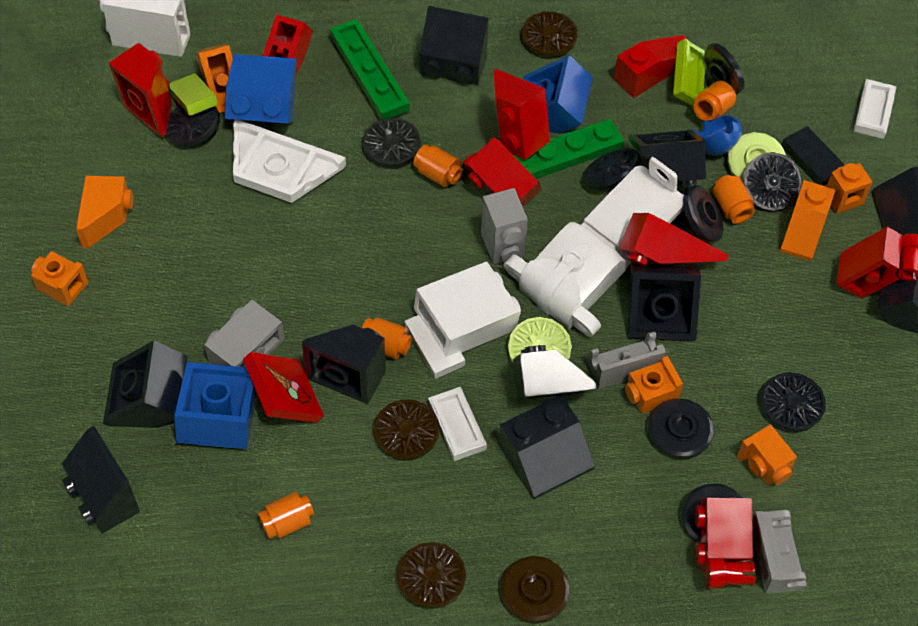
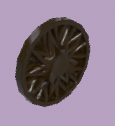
M543 11L532 15L525 21L522 27V40L525 46L535 54L544 57H557L573 49L577 42V28L574 22L566 15L554 11Z
M401 399L389 403L379 412L374 422V437L378 447L386 455L398 460H414L425 456L434 448L439 438V422L435 413L426 404L416 400Z
M436 542L418 544L408 550L400 560L397 571L399 589L405 598L417 607L426 609L443 608L454 602L464 589L466 580L464 562L459 554L446 544Z
M529 556L520 558L508 567L502 578L500 592L503 604L513 616L523 622L538 624L551 621L562 613L568 603L570 585L567 575L557 563L545 557Z

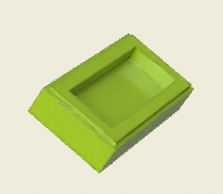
M684 39L677 43L673 95L694 107L695 98L704 90L706 61L704 50Z
M195 73L169 83L170 94L189 116L218 104L214 92Z

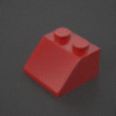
M137 43L110 61L109 66L124 108L159 136L163 137L167 134L172 105L168 91L170 84L163 75L161 69L163 62L154 50L149 51L143 45Z
M497 69L493 74L500 141L511 154L526 160L550 142L545 88Z

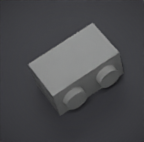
M515 188L483 196L481 235L493 265L506 262L512 255H517L520 258L525 255L528 219Z
M251 300L244 307L238 308L220 330L217 329L210 334L204 344L208 362L215 365L246 367L243 358L249 352L269 355L285 339L282 321Z

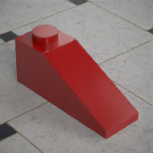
M276 14L263 56L296 58L297 75L305 59L313 30L303 21Z
M684 35L639 42L617 55L614 80L632 98H635L675 74L677 43L688 39Z
M633 213L618 248L629 255V261L646 267L647 263L727 261L729 256L651 213Z

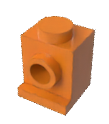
M848 163L837 168L831 173L828 184L825 185V187L835 189L830 206L836 214L859 207L865 203L873 181L860 163Z
M53 251L46 258L42 256L37 258L31 268V277L36 289L66 306H69L89 283L81 263H73Z
M666 356L661 358V361L630 372L628 382L625 385V391L629 401L632 404L636 403L641 414L654 410L664 401L679 398L683 382L669 357Z
M769 425L742 441L737 458L740 462L747 459L751 471L757 477H761L768 486L772 483L778 486L792 476L793 472L791 470L797 456L773 426Z

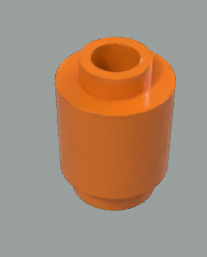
M724 81L714 82L695 98V114L704 121H713L722 116L736 102L734 89Z
M423 145L417 152L413 162L414 167L418 168L420 174L443 187H448L450 184L454 185L461 177L463 171L460 167V159L435 145Z
M725 175L715 182L711 193L726 219L731 220L733 224H740L754 215V201L739 176Z
M378 317L374 320L371 318L365 320L362 326L363 329L371 328L384 337L385 356L397 360L401 354L406 355L408 353L412 336L408 335L407 327Z
M297 491L265 505V510L257 513L269 540L276 536L281 539L311 525L309 517L315 515L306 495L300 497Z

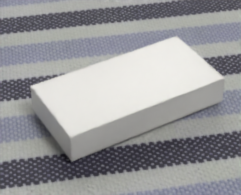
M866 79L854 132L884 139L897 86Z
M419 315L404 321V327L408 328L409 336H412V341L434 379L465 366V358L460 351L449 357L445 356Z
M461 387L428 398V404L436 415L439 429L453 461L487 449L485 439Z

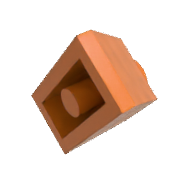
M221 44L195 51L203 81L216 95L218 101L216 107L219 113L226 110V87L233 59L229 45Z
M85 177L76 226L82 248L91 247L126 222L127 211L133 208L134 195L133 190H128L125 177Z
M806 180L803 181L780 252L812 261L835 189Z

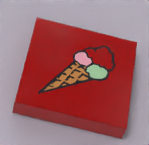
M249 352L243 358L266 416L317 423L324 417L300 360L256 352Z

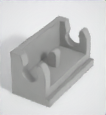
M656 332L647 333L645 341L599 354L598 348L590 350L586 363L597 388L601 389L628 381L630 372L660 362L661 358L665 357L666 350L663 344L656 346Z
M788 510L756 511L752 519V540L765 594L805 590L807 586L805 572L801 570L791 530V515Z

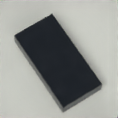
M808 126L783 139L781 146L819 185H827L831 173L845 165Z

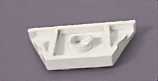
M235 119L233 177L235 183L293 203L346 166V158L241 120Z

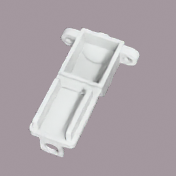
M652 157L649 160V170L644 166L633 168L584 219L581 225L576 222L568 223L535 260L527 263L519 256L512 255L504 263V268L519 282V290L535 302L537 308L547 316L550 314L568 330L574 326L584 335L592 337L601 328V324L588 309L632 263L628 260L629 255L618 248L633 213H651L671 223L684 209V195L677 191V174ZM657 169L664 172L669 180L661 176Z

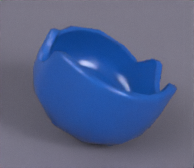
M730 114L720 116L713 121H704V127L701 132L692 129L705 140V152L710 156L726 154L735 147L742 135V126L739 119Z

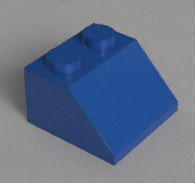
M233 54L226 87L225 119L277 123L292 122L294 119L296 58Z
M570 55L524 75L523 80L545 88L549 132L559 134L582 124L593 76Z
M186 363L174 416L177 443L248 449L253 421L255 387L246 367Z

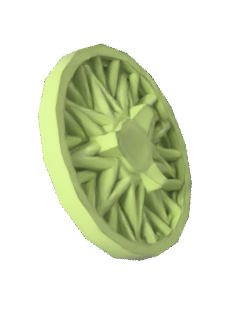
M752 132L744 134L735 147L728 152L727 164L731 174L739 176L742 180L744 170L751 160L763 153L770 152L786 156L784 149L775 138L765 133Z
M543 317L526 319L518 324L510 334L508 351L512 362L515 357L521 354V350H524L525 347L546 345V351L556 350L567 360L570 359L572 349L570 336L562 325L552 319Z

